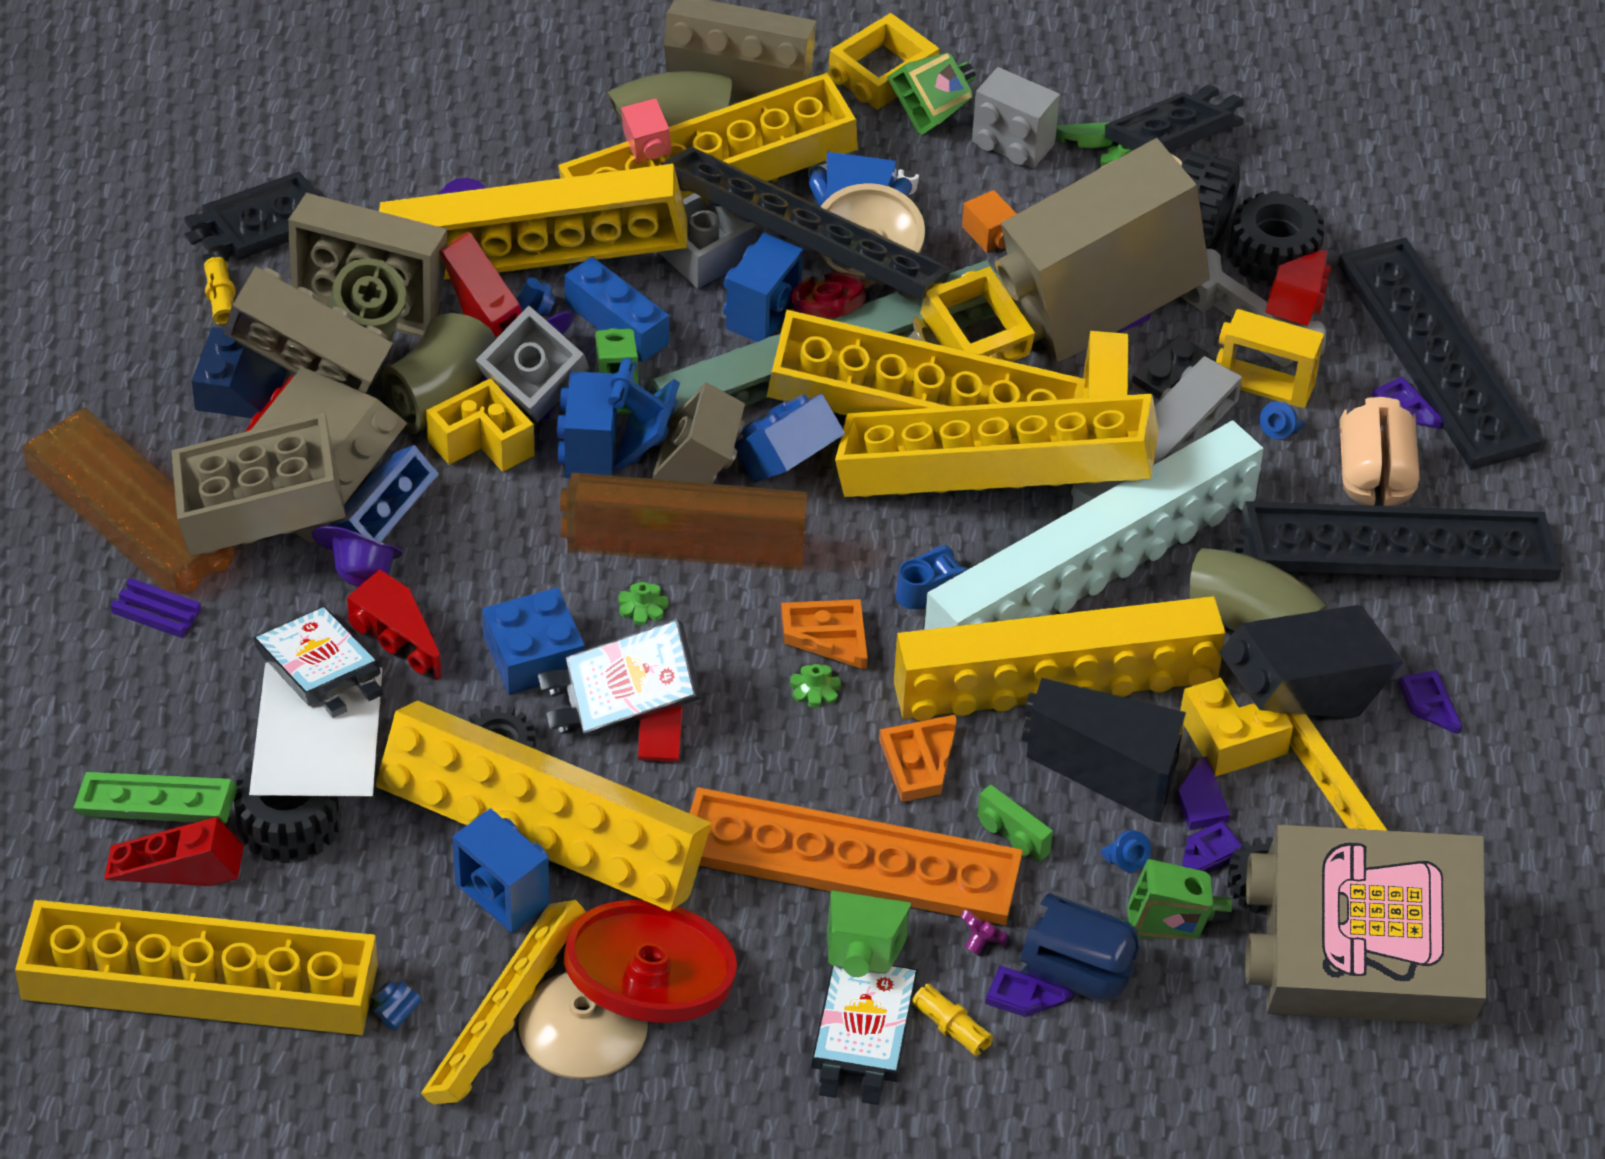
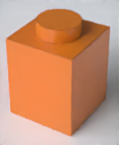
M992 190L964 203L962 227L986 253L997 248L1005 249L1001 222L1017 213L995 190Z

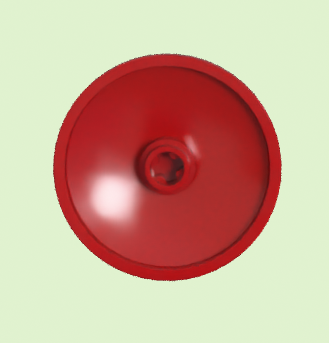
M644 900L610 902L584 913L572 925L567 936L564 953V963L571 981L588 999L615 1014L635 1020L656 1023L693 1020L717 1009L725 1002L732 991L737 968L736 956L730 942L709 921L678 906L668 911Z

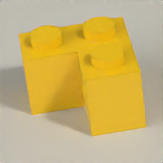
M491 378L426 410L428 443L448 465L482 449L496 466L504 472L535 456L534 424Z
M1221 678L1184 689L1180 710L1186 712L1184 726L1202 757H1207L1215 777L1288 754L1293 725L1284 712L1262 711L1257 708L1255 703L1238 708Z

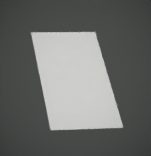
M265 663L249 795L373 796L380 697L368 701L356 685L338 694L340 699L346 704L347 712L332 718L320 701L308 706L269 663ZM380 667L381 674L375 677V680L381 686L382 668Z

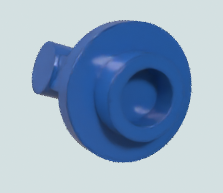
M528 278L516 300L520 304L522 312L530 306L540 316L542 314L547 316L553 306L555 295L551 293V285L547 283L543 285L535 278Z
M1283 401L1267 404L1260 414V426L1263 432L1274 439L1287 438L1293 432L1297 434L1305 423L1304 420L1297 417L1294 408Z
M1136 830L1123 832L1114 843L1101 849V855L1109 864L1113 862L1120 869L1127 872H1135L1144 867L1151 854V844L1148 837Z
M389 980L373 994L372 999L375 1001V1004L371 1010L380 1017L385 1026L396 1031L420 1004L422 998L416 991L411 990L403 980L395 984Z

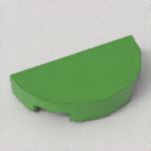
M1110 122L1057 125L1056 139L1063 144L1066 142V139L1078 141L1079 148L1111 146L1112 141L1105 138V124Z

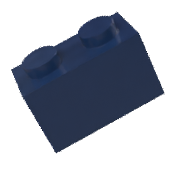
M212 327L192 379L195 410L252 419L257 412H261L269 403L274 391L282 387L288 370L224 335L225 329Z

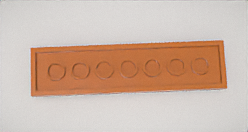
M700 787L696 789L690 814L712 823L699 866L820 890H833L910 902L913 908L959 917L964 910H968L982 921L1007 926L1022 860V849Z

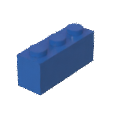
M589 258L565 274V304L599 330L611 328L634 330L637 356L640 362H644L669 344V315L595 258Z
M415 445L392 453L385 458L344 505L346 518L335 520L329 523L328 526L348 529L380 543L439 473Z

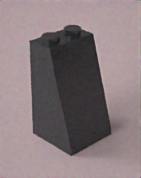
M1362 605L1241 623L1219 651L1259 710L1350 719L1356 718L1364 712L1403 664L1402 659Z
M1041 678L1037 694L1030 692L1025 706L1024 716L1031 717L1025 721L1021 738L1022 742L1028 743L1026 757L1152 821L1160 823L1179 760L1186 712Z

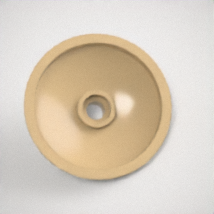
M872 183L856 184L835 192L821 205L822 208L918 253L922 250L925 237L923 217L914 202L894 188ZM820 253L822 258L838 272L856 275L860 279L868 280L865 278L864 273L853 268L847 269L837 266L832 262V258Z
M567 972L555 975L540 983L535 988V995L520 1010L518 1031L526 1053L541 1068L554 1075L569 1079H595L622 1069L640 1052L648 1031V1022L615 1014L588 999L573 984ZM586 1007V1008H589V1009H587V1010H578L577 1008Z

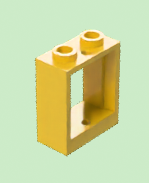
M889 13L830 49L828 74L837 85L843 84L854 92L855 97L861 103L867 102L878 110L898 97L887 77L909 62L939 55L940 48L898 17ZM883 45L905 62L878 78L857 61Z
M990 266L978 271L966 272L960 278L947 283H937L926 292L920 314L941 346L1010 362L1030 355L1035 332ZM983 295L1006 330L970 344L947 308Z
M1237 309L1231 323L1224 322L1222 326L1219 344H1223L1224 348H1220L1216 362L1242 376L1240 390L1276 401H1283L1305 409L1316 383L1324 333ZM1238 345L1298 361L1296 376L1237 360Z
M1090 331L1083 379H1086L1082 398L1127 395L1128 334Z

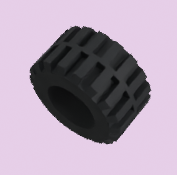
M1195 148L1184 159L1181 167L1197 184L1206 248L1211 249L1221 238L1231 216L1240 183L1239 162Z
M1271 191L1270 194L1261 192L1257 193L1255 198H1246L1243 201V205H1238L1233 215L1228 249L1229 257H1232L1231 263L1233 267L1240 266L1239 273L1244 277L1251 274V281L1259 284L1260 280L1263 279L1267 281L1266 286L1272 287L1279 265L1322 249L1325 232L1323 216L1318 214V209L1314 205H1308V200L1303 197L1296 198L1294 194L1288 192L1286 194H1279V191Z
M250 762L245 767L246 773L238 775L236 779L238 789L234 799L237 831L240 834L242 843L244 845L248 843L249 851L254 855H257L262 850L263 859L272 862L274 856H280L281 863H290L291 856H298V860L301 862L308 860L307 852L313 851L316 856L322 853L323 842L329 846L335 840L334 832L339 833L341 827L339 796L249 795L253 762ZM286 800H296L304 803L292 810L270 808L272 805Z

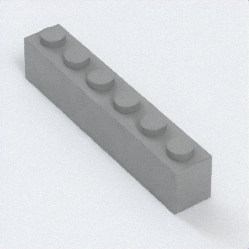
M1206 356L1194 367L1189 366L1183 372L1180 381L1173 388H1167L1161 395L1159 402L1154 406L1159 428L1154 464L1202 438L1239 400L1242 376ZM1126 480L1105 481L1096 484L1074 483L1071 490V495L1073 496L1072 511Z

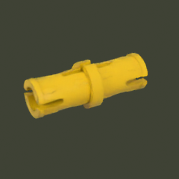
M212 257L204 264L207 277L206 298L208 301H211L213 322H216L217 325L226 324L234 303L233 298L236 295L235 286L229 279L228 262H224L222 257Z
M930 983L925 984V988L921 987L915 994L912 1005L932 1019L938 1025L939 1032L944 1036L949 1034L975 1057L981 1054L979 1047L984 1051L992 1044L994 1036L973 1021L967 1015L968 1011L961 1004H953Z

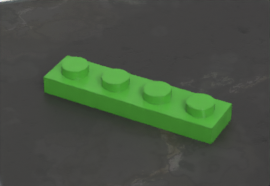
M86 772L74 809L79 815L89 817L199 822L218 817L223 824H226L238 786L232 779Z

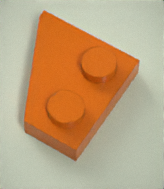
M861 599L781 603L784 644L860 669L867 668L868 657Z
M955 715L880 729L879 741L901 802L941 795L956 731L957 719Z

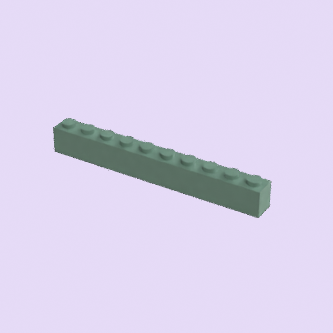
M986 260L950 273L947 282L960 278L966 272L978 271L989 266L999 280L1000 278ZM896 292L868 301L850 314L829 320L908 337L915 330L912 323L914 317H918L925 322L920 314L923 299L911 300ZM983 295L947 308L960 329L997 316ZM781 334L767 337L759 342L742 348H736L728 353L700 361L697 364L655 378L654 394L673 379L680 382L675 397L678 400V404L674 412L669 416L668 421L705 382L745 403L744 407L768 399L767 392Z

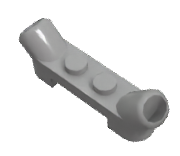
M1206 249L1210 280L1183 294L1181 298L1203 313L1212 306H1215L1233 318L1236 310L1240 309L1324 333L1321 355L1324 353L1326 329L1321 321H1310L1309 325L1305 326L1265 313L1267 302L1251 292L1246 286L1223 273L1220 254L1215 250ZM1260 351L1283 367L1288 366L1294 361Z

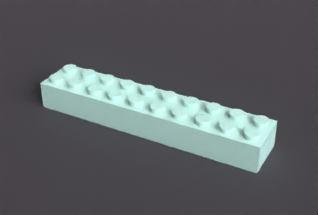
M1233 420L1154 464L1151 479L1126 480L928 592L925 630L1048 616L1058 611L1060 613L1069 611L1080 598L1087 594L1091 596L1097 595L1113 579L1119 576L1121 578L1128 577L1139 564L1148 559L1151 561L1159 559L1166 552L1167 548L1177 542L1181 544L1187 543L1195 536L1198 530L1207 525L1211 527L1218 525L1229 512L1236 508L1243 510L1245 501H1254L1264 448Z

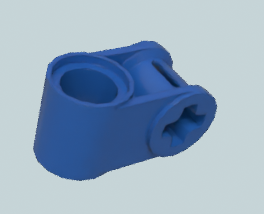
M948 545L938 546L926 554L906 560L901 564L898 571L896 600L901 606L908 609L923 608L927 605L928 592L969 569L960 566L954 559V551Z

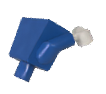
M827 152V161L823 165L808 167L809 186L820 207L832 194L848 186L864 183L880 184L894 188L908 196L917 190L919 180L918 174L912 178L905 177L904 170L902 169L898 170L896 180V161L834 152Z

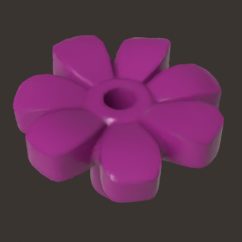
M964 910L960 916L972 932L965 948L978 956L987 941L990 943L997 942L1003 946L1009 941L1010 936L1006 932L995 928L987 921L984 923L972 912Z

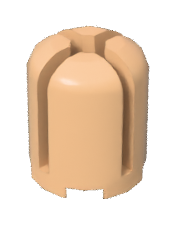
M1386 397L1365 399L1366 405L1355 408L1348 414L1346 409L1340 418L1343 489L1357 504L1374 506L1375 487L1379 486L1380 482L1382 506L1396 507L1410 500L1417 490L1420 480L1415 413L1412 416L1409 411L1400 407V401L1397 399Z

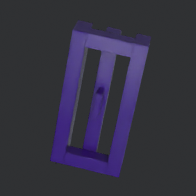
M129 578L126 583L127 589H122L118 594L119 600H114L110 605L112 614L180 638L184 637L201 612L200 602ZM127 603H130V604H133V605L142 607V608L147 609V610H149V611H151V612H154V613H156V614L164 615V616L170 617V618H172V619L181 621L182 624H181V623H178V622H175V621H172V620H169V619H167V618H164V617L155 615V614H153V613H150V612L141 610V609H139V608H136V607L127 605Z

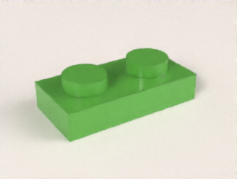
M991 784L979 794L977 816L988 831L992 833L998 831L1010 840L1013 848L1023 850L1022 856L1030 855L1039 863L1050 854L1053 830Z

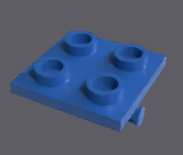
M630 358L622 359L618 373L613 375L610 384L612 392L608 399L610 406L614 403L613 408L619 409L626 404L632 411L613 464V469L622 470L630 463H637L646 450L653 445L655 447L659 446L665 440L669 432V427H667L669 416L674 412L678 404V400L675 397L680 382L673 379L652 395L635 383L633 375L637 368V363L634 361L631 364L632 359Z

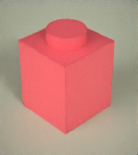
M656 98L621 108L624 134L636 163L646 161L647 158L656 159L662 155L672 154L669 127Z

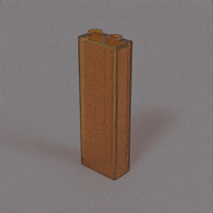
M86 407L23 445L27 470L161 589L177 595L183 592L190 593L199 586L201 580L213 572L224 571L231 564L232 560L235 559L234 546L222 548L209 554L202 553L190 556L177 520L174 484Z
M571 472L569 488H562L560 511L567 512V514L562 515L560 535L561 538H567L568 552L802 571L806 541L808 492Z

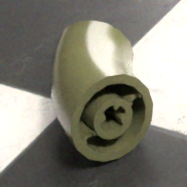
M665 72L624 83L608 91L607 96L622 126V107L656 98L667 125L670 127L728 107L732 80L731 77L710 72Z
M372 258L353 260L344 266L337 275L326 306L331 309L333 306L344 309L353 316L352 321L365 328L367 326L378 328L387 335L386 340L391 342L405 305L406 288L403 278L395 268L384 261ZM384 362L382 363L375 378L380 374Z
M456 313L438 315L430 320L422 339L413 350L396 363L384 368L381 374V386L385 401L390 410L407 422L403 428L407 433L411 435L417 434L427 428V409L479 383L483 374L476 359L496 340L491 329L480 320Z
M1201 548L1193 562L1190 577V599L1214 596L1223 626L1234 631L1237 630L1241 623L1325 610L1328 606L1311 588L1291 574L1252 556L1227 550Z

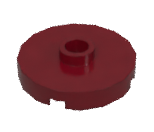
M842 272L824 274L825 279L815 281V277L806 278L798 283L791 292L793 310L795 312L825 319L838 318L850 314L862 307L866 301L865 287L862 285V280L856 275Z

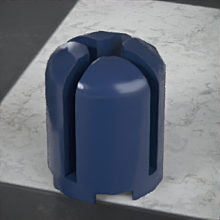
M1052 893L1046 894L1040 905L1048 908L1044 916L1038 919L1035 927L1030 926L1020 958V961L1027 963V965L1020 973L1099 1003L1112 1001L1126 988L1134 971L1135 964L1132 960L1137 959L1140 950L1138 930L1130 922Z

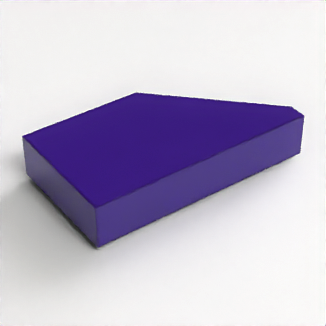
M1403 376L1372 391V398L1386 397L1399 400L1400 407L1409 411L1412 416L1415 413L1416 425L1436 429L1443 428V421L1440 415Z
M1437 670L1399 677L1398 685L1411 714L1452 733L1458 734L1462 732L1463 726Z
M1206 756L1200 757L1177 794V800L1189 830L1212 826L1222 820L1224 823H1228L1230 819L1229 810Z
M1222 820L1188 837L1182 866L1210 873L1230 863L1235 849L1238 848L1240 850L1241 842Z
M999 965L987 993L985 1004L1027 1017L1071 1001L1074 993Z

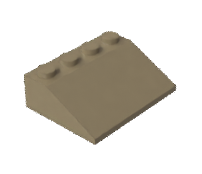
M674 0L666 14L664 40L666 72L697 71L731 77L732 89L729 104H737L811 78L817 21L711 0Z
M306 193L288 219L291 286L297 290L299 287H303L312 291L319 297L318 302L327 305L334 281L344 266L353 260L363 258L382 260L395 268L403 278L406 288L405 305L395 331L422 338L430 320L438 316L446 269L439 250L447 246V229Z
M255 266L232 305L223 334L295 375L301 367H304L366 394L393 344L386 340L387 335L373 326L365 328L352 321L353 316L342 308L333 306L331 309L318 302L319 297L312 291L303 287H299L297 290L284 282L285 278L278 272L270 268L262 270Z
M301 367L251 430L325 412L345 504L407 422L377 398ZM318 524L298 529L294 532L303 540L313 543L315 540L312 538L311 532L317 527L328 526L329 524Z
M325 412L171 450L177 520L190 556L202 553L209 554L222 548L242 543L249 544L258 539L278 534H289L298 529L318 524H329L335 520L346 518L343 493Z

